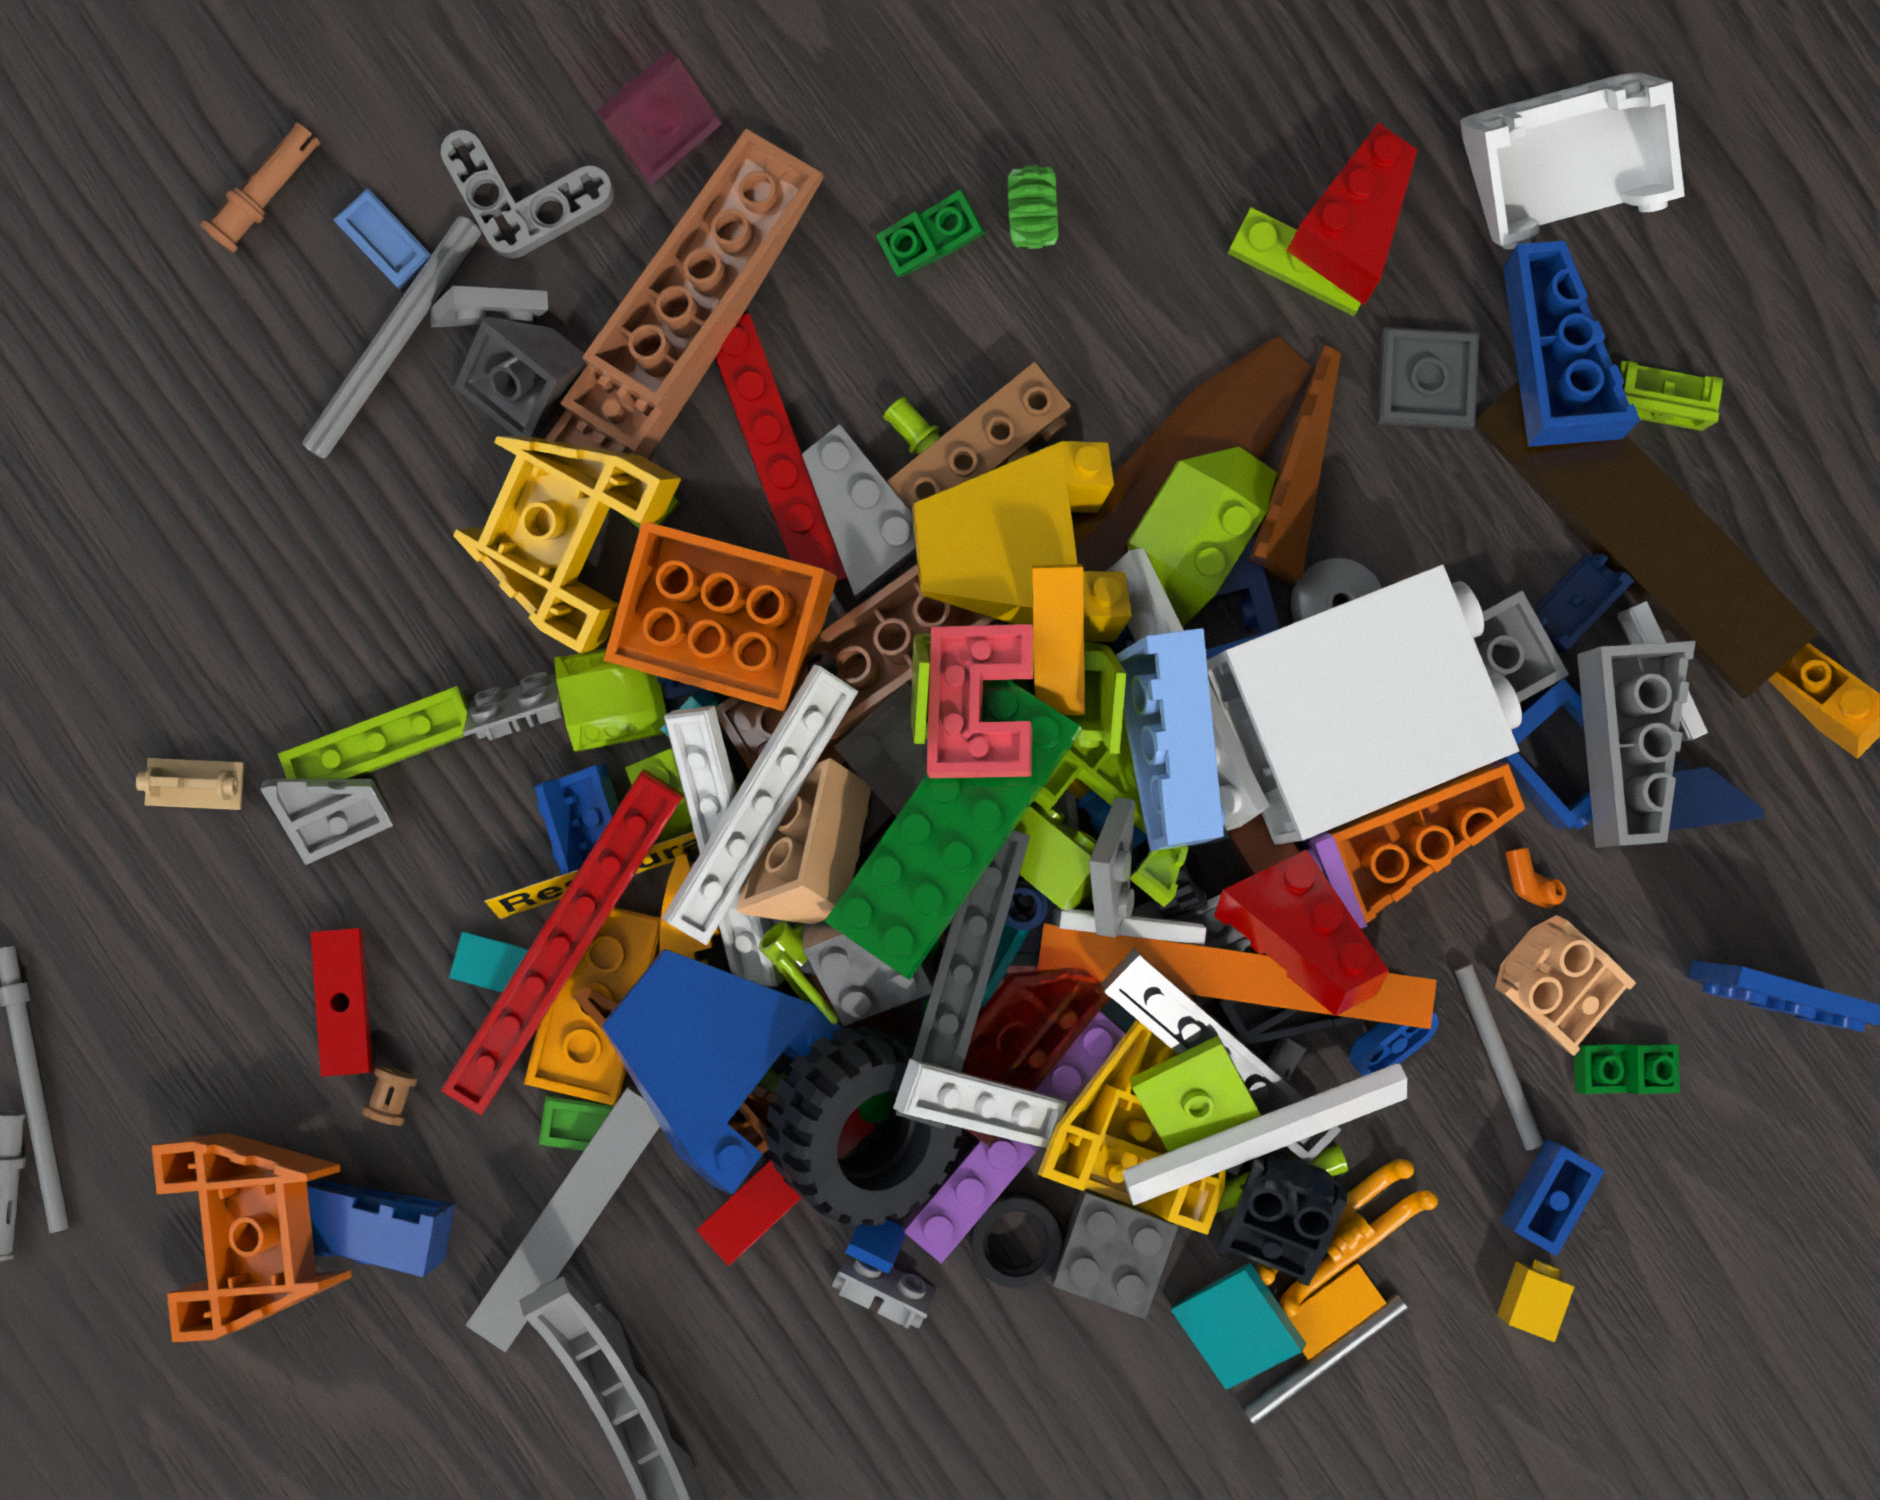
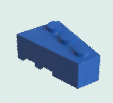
M321 1179L307 1182L315 1256L329 1257L338 1255L350 1258L357 1263L377 1265L420 1277L426 1276L445 1261L455 1203Z

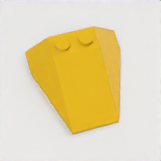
M1136 1019L1055 1126L1038 1175L1082 1191L1086 1188L1133 1205L1127 1192L1122 1172L1124 1169L1168 1153V1150L1134 1093L1129 1078L1178 1054ZM1226 1170L1134 1206L1148 1210L1169 1222L1208 1235L1225 1189Z

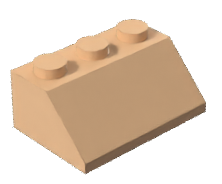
M831 758L815 764L742 885L737 911L744 915L806 924L824 921L853 880L856 863L860 856L859 848L864 823L868 816V803L872 785Z

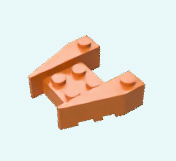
M231 1133L189 1136L152 1145L156 1193L169 1194L198 1191L208 1278L206 1281L167 1293L172 1343L215 1340L251 1326L352 1277L351 1270L316 1272L307 1181L340 1172V1164Z

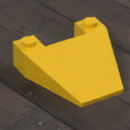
M1061 441L914 503L912 511L920 594L1014 625L1032 624L1033 627L1032 565L1077 564L1071 512L1098 513L1113 488L1114 482L1108 443ZM1083 571L1084 642H1115L1132 617L1126 572Z

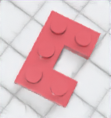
M1032 624L931 627L927 774L929 778L1032 777L1031 722H982L983 680L1033 679L1034 630Z

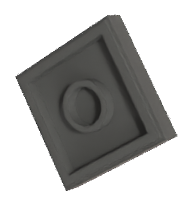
M1385 327L1382 330L1377 424L1467 430L1474 428L1480 333Z

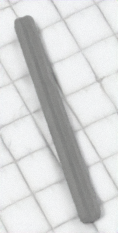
M464 216L457 217L304 438L303 445L306 449L321 458H326L480 237L481 229L473 221Z

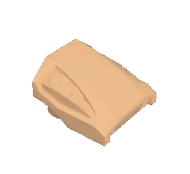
M1556 915L1532 927L1500 964L1495 988L1526 1013L1558 1045L1575 1056L1580 1050L1578 1047L1580 1042L1626 988L1630 990L1636 982L1568 920Z

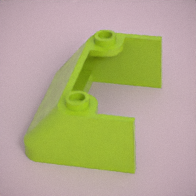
M931 633L914 636L911 728L914 744H925V738L928 739ZM1084 642L1085 715H1064L1080 725L1082 729L1073 745L1092 748L1098 747L1100 741H1103L1109 753L1120 754L1126 672L1108 645ZM1034 663L1033 679H1010V681L1033 696ZM983 680V693L992 680Z

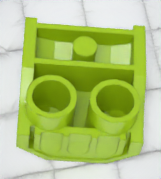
M606 649L554 657L556 682L563 715L574 751L580 752L664 735L665 733L661 728L666 724L664 716L668 713L662 686L658 683L657 676L603 661Z

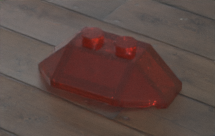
M1081 966L1010 973L979 1011L962 1073L1035 1091L1111 997L1103 990L1100 985L1101 982ZM965 1129L988 1146L997 1138L994 1135Z

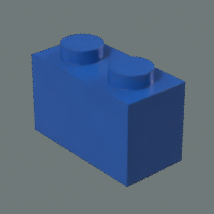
M1546 1139L1500 1223L1553 1255L1558 1256L1605 1170L1566 1147Z

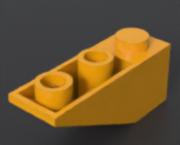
M1810 643L1806 644L1768 679L1821 733L1858 759L1880 737V694Z

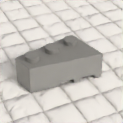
M839 424L802 453L855 600L859 602L917 555L913 514Z

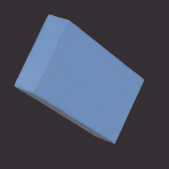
M368 188L333 219L400 291L417 277L431 256Z

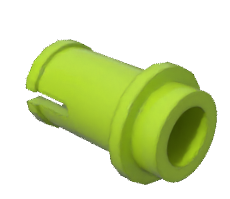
M904 396L887 409L883 418L910 445L909 452L913 455L916 453L920 455L941 438L938 434L940 428L937 425L930 426Z

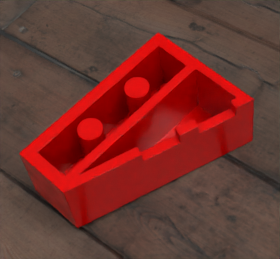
M1378 122L1301 222L1286 251L1365 305L1381 279L1418 149Z
M1307 850L1222 890L1214 917L1225 926L1229 923L1251 941L1250 946L1261 956L1266 953L1288 971L1286 976L1334 1016L1378 994L1389 969Z

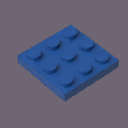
M1692 960L1688 979L1704 983L1702 988L1704 993L1726 999L1732 998L1744 1002L1749 1001L1748 1005L1795 1015V1018L1841 1029L1846 1028L1864 1033L1866 1024L1880 1026L1879 1004L1743 966Z

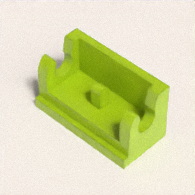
M1628 360L1618 363L1619 371L1624 380L1622 388L1629 405L1634 404L1640 420L1700 431L1718 422V409L1723 384L1722 378L1715 376L1699 377L1638 365L1637 362Z

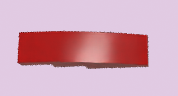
M858 1107L848 1117L841 1130L837 1147L838 1159H843L877 1126L875 1123L863 1121ZM770 1159L695 1231L727 1266H730L802 1197L783 1181V1176L776 1171Z

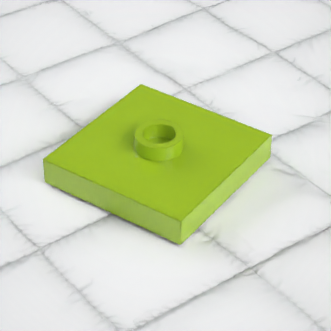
M1219 1035L1129 1078L1134 1093L1168 1152L1262 1116Z

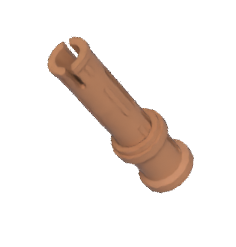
M298 122L293 125L294 127L240 189L234 187L233 190L229 189L225 194L227 197L226 202L209 221L203 219L199 224L205 232L232 254L238 249L236 243L254 222L260 224L263 221L265 212L262 209L312 151L321 144L316 137H311L312 133Z

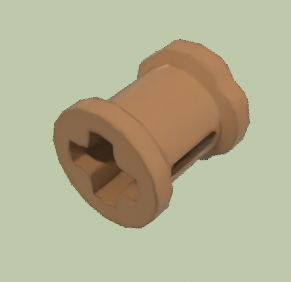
M376 1066L374 1074L378 1078L370 1102L363 1105L361 1114L381 1123L401 1126L405 1121L402 1111L410 1087L416 1086L418 1077L399 1069ZM394 1087L390 1103L386 1104L385 1100L389 1088Z

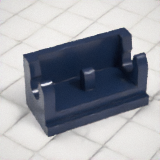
M1588 553L1585 554L1533 608L1557 654L1569 650L1634 582L1625 571L1615 573L1605 564L1608 561V557L1604 554L1597 553L1593 556H1590Z

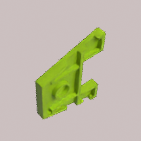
M1123 715L1120 754L1109 753L1103 741H1100L1098 747L1092 748L1072 745L1035 798L1039 805L1049 811L1077 777L1111 806L1115 797L1134 800V825L1147 835ZM1182 846L1149 851L1129 879L1165 907L1176 895L1178 888L1176 881L1180 867L1185 863L1188 847Z

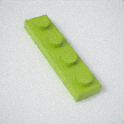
M455 686L278 754L287 779H354L465 737L463 728L469 706L462 687Z

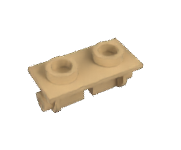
M147 758L146 772H138L136 788L138 791H145V806L241 810L244 762Z

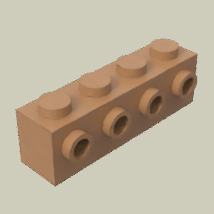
M1033 362L886 482L913 514L912 507L914 503L1032 454L1028 448L1041 437L1046 442L1050 441L1069 424L1064 418L1069 415L1071 405L1036 362Z

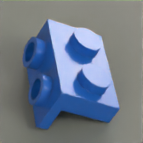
M606 763L591 766L556 780L544 781L536 784L534 787L538 798V809L545 820L552 843V854L559 865L562 875L581 868L619 807Z

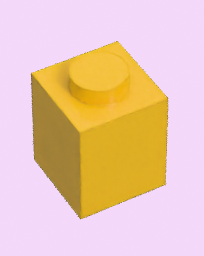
M1534 1259L1532 1266L1516 1261L1497 1316L1510 1326L1555 1342L1574 1286L1560 1278L1563 1270L1537 1259Z

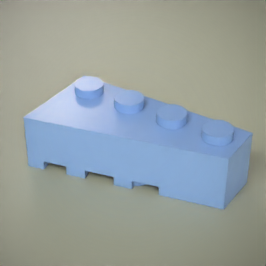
M1204 629L1145 636L1115 656L1126 672L1123 715L1151 852L1206 843L1223 837L1225 811L1220 801Z

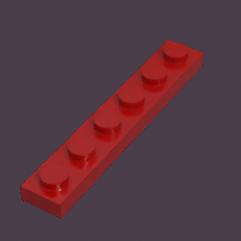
M750 313L744 314L721 345L722 348L715 358L790 560L825 569L837 576L835 584L848 580L752 318Z

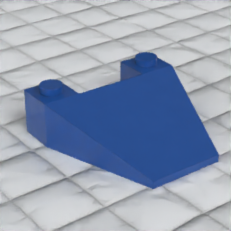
M666 949L659 953L601 1025L678 1157L713 1187L730 1194L735 1192L763 1154L727 1124L782 1053L791 1061H794L798 1055L805 1057L812 1051L809 1047L811 1044L822 1037L830 1041L833 1039L835 1031L844 1029L838 1023H830L825 1015L811 1003Z

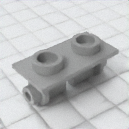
M846 1254L841 1269H839L832 1283V1287L840 1290L839 1296L845 1297L869 1309L875 1296L884 1299L878 1314L907 1329L910 1325L919 1329L923 1319L928 1315L936 1288L926 1284L920 1277L914 1274H905L893 1267L889 1274L848 1254Z

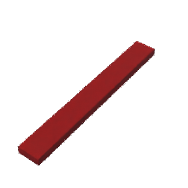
M645 769L640 772L440 1090L441 1092L480 1116L483 1115L685 794Z

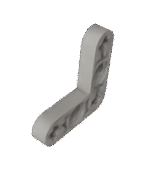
M458 130L445 137L441 144L440 154L446 168L488 243L499 256L505 259H516L526 255L605 211L614 199V188L609 176L603 169L587 165L515 203L485 147L475 134L466 130ZM464 145L468 150H472L470 157L479 172L470 175L460 159H456L458 157L456 149L459 146ZM592 180L595 185L603 183L598 188L600 194L598 198L592 200L588 194L583 195L575 200L579 209L575 212L572 211L569 201L563 195L564 192L569 190L574 199L585 192L583 184L586 181ZM491 183L499 189L497 201L487 207L476 204L474 200L476 189L482 184ZM556 201L563 206V215L554 224H544L538 219V210L545 202ZM501 214H503L511 229L515 231L521 228L515 234L517 242L513 245H509L505 240L498 242V240L502 239L503 232L494 218L499 217Z

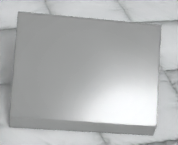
M1523 590L1482 611L1484 631L1481 636L1474 638L1488 675L1495 672L1502 674L1512 685L1519 702L1569 675Z

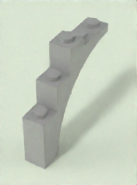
M564 1276L541 1285L535 1292L520 1299L519 1302L523 1316L538 1331L561 1360L595 1414L622 1466L636 1500H705L691 1457L670 1436L655 1389L635 1369L620 1322L601 1303L593 1306Z

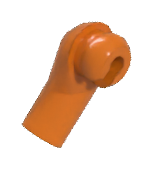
M1529 847L1505 852L1513 890L1519 897L1539 908H1552L1564 901L1566 897L1564 884L1558 879L1551 880L1534 871Z

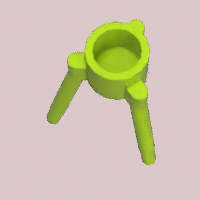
M786 921L775 924L761 939L759 950L774 963L801 1000L815 1005L830 1023L837 1024L839 1022L838 1015L799 969L808 960L803 951L804 923L797 922L793 928Z

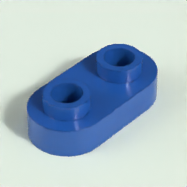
M1433 1012L1431 1029L1380 1022L1369 1032L1361 1034L1354 1041L1349 1056L1351 1065L1363 1077L1393 1064H1400L1432 1038L1438 1027V1016Z

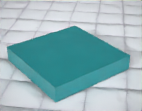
M1251 1263L1175 1302L1170 1309L1226 1390L1301 1353L1306 1346V1342Z

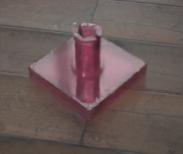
M670 50L636 79L627 82L615 97L596 112L638 172L650 185L722 124L680 59Z

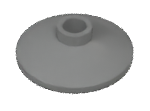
M1331 558L1315 563L1303 572L1302 582L1293 587L1290 598V612L1293 623L1334 608L1333 598L1336 595L1345 596L1349 602L1382 589L1381 584L1368 568L1350 559Z

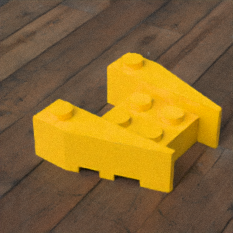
M522 435L497 436L494 443L515 454V460L485 527L456 529L453 536L477 562L481 561L501 582L499 584L500 588L510 598H515L530 614L528 618L540 631L579 653L603 648L613 627L619 604L577 581L610 507L639 524L662 521L681 478L640 455Z

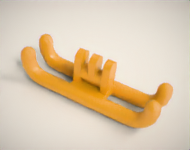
M1407 1159L1391 1161L1348 1192L1347 1204L1340 1216L1326 1252L1329 1256L1321 1262L1309 1286L1299 1283L1298 1279L1280 1298L1279 1305L1288 1317H1293L1298 1313L1299 1305L1308 1296L1411 1217L1423 1210L1436 1208L1438 1205L1437 1195L1430 1190H1420L1401 1200L1370 1225L1356 1212V1210L1399 1179L1410 1178L1414 1174L1412 1162ZM1261 1263L1256 1268V1272L1265 1285L1272 1284L1276 1273L1279 1271Z

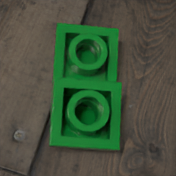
M960 189L921 214L914 211L875 236L896 276L900 278L964 247L986 234V231L966 193Z
M1604 1043L1578 1045L1580 1050L1574 1056V1085L1576 1093H1680L1679 1044Z

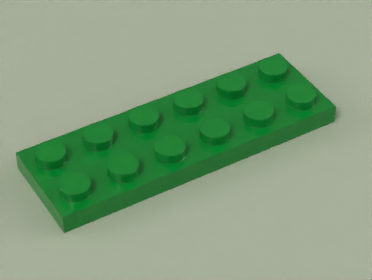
M992 680L982 696V722H1031L1032 777L929 778L928 774H926L824 920L831 927L909 981L1082 732L1080 725L1010 680Z

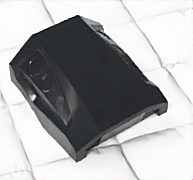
M1281 1152L1267 1153L1254 1158L1243 1190L1221 1233L1217 1251L1224 1254L1227 1251L1297 1277L1299 1278V1283L1309 1286L1328 1250L1337 1223L1347 1204L1348 1190L1326 1170Z

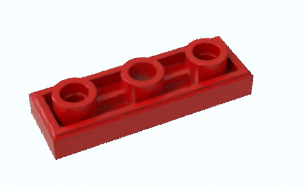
M363 928L310 932L321 1077L373 1072ZM341 993H344L349 999V1006L346 1010H343L338 1005V997Z

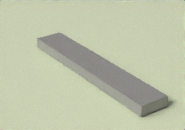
M631 1085L627 1087L465 1325L505 1353L527 1322L523 1316L519 1300L535 1292L541 1285L555 1281L660 1127L639 1090Z

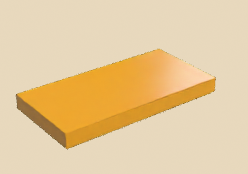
M614 906L537 1028L524 1084L604 1104L616 1105L622 1096L628 1071L606 1034L573 997L582 988L588 986L619 1004L655 960L660 941V917Z

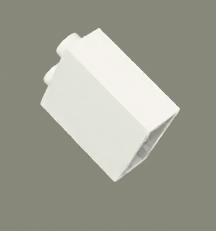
M1444 565L1225 650L1207 660L1209 683L1270 805L1268 809L1262 812L1274 845L1308 839L1519 752L1511 731L1519 727L1522 721L1518 697L1510 682L1502 674L1495 672L1488 675L1474 641V638L1481 636L1484 631V618L1475 594L1467 584L1462 581L1451 584Z

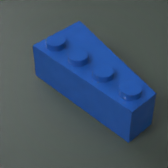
M1553 241L1517 244L1503 270L1528 447L1624 439L1640 421L1634 404L1629 405L1622 388L1624 380L1617 364L1613 365L1603 343L1605 339L1604 332L1599 321H1594L1587 305L1586 299L1588 294L1566 242Z

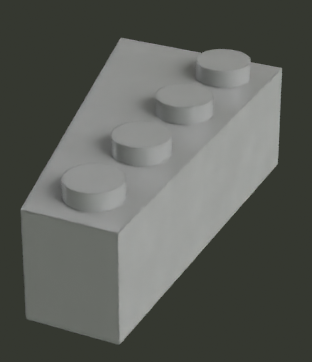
M1695 641L1602 646L1577 654L1595 848L1667 842L1676 778L1672 774L1675 753L1679 752L1681 748L1683 732H1679L1682 703H1686L1688 697L1689 682H1686L1688 660L1693 659Z

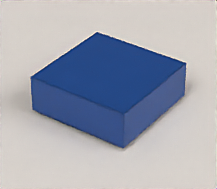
M886 1218L885 1223L881 1225L867 1227L862 1222L861 1225L856 1226L845 1253L889 1274L906 1236L904 1227Z

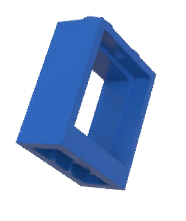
M1564 678L1539 691L1521 708V724L1519 727L1511 730L1517 745L1561 705L1584 729L1581 697ZM1518 752L1497 760L1509 764L1516 785L1556 829H1570L1574 827L1578 830L1593 819L1590 788L1567 808Z

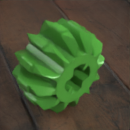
M1038 165L1024 166L1023 169H1012L1008 176L1011 241L1016 247H1028V249L1055 245L1059 238L1055 172L1051 167H1038Z

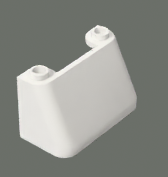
M1644 73L1621 74L1475 113L1460 120L1464 146L1492 241L1502 246L1503 249H1515L1517 244L1532 243L1531 237L1536 236L1540 232L1539 225L1620 203L1638 206L1639 212H1653L1666 208L1668 206L1667 201L1684 197L1672 81Z

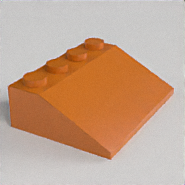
M654 523L641 524L603 661L786 712L807 666V658L812 653L824 625L837 576L822 568Z

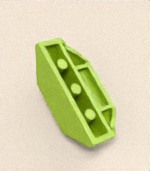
M1233 447L1177 461L1127 541L1128 551L1144 548L1182 628L1216 595L1268 510L1277 472L1241 447Z

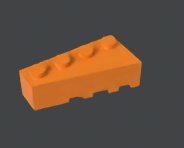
M1494 761L1329 829L1326 832L1335 839L1367 924L1376 917V913L1393 901L1397 902L1412 891V887L1433 872L1437 873L1452 862L1451 859L1470 845L1475 846L1522 812L1525 806L1509 764Z

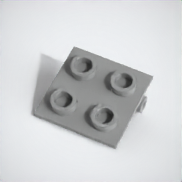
M538 672L523 678L519 682V686L503 691L501 687L497 686L477 693L474 696V700L469 702L463 728L464 736L476 733L479 739L487 737L491 741L513 733L511 721L517 732L522 731L520 718L523 717L526 718L530 727L536 726L535 713L540 724L562 718L563 710L556 682V674L548 676L546 672Z

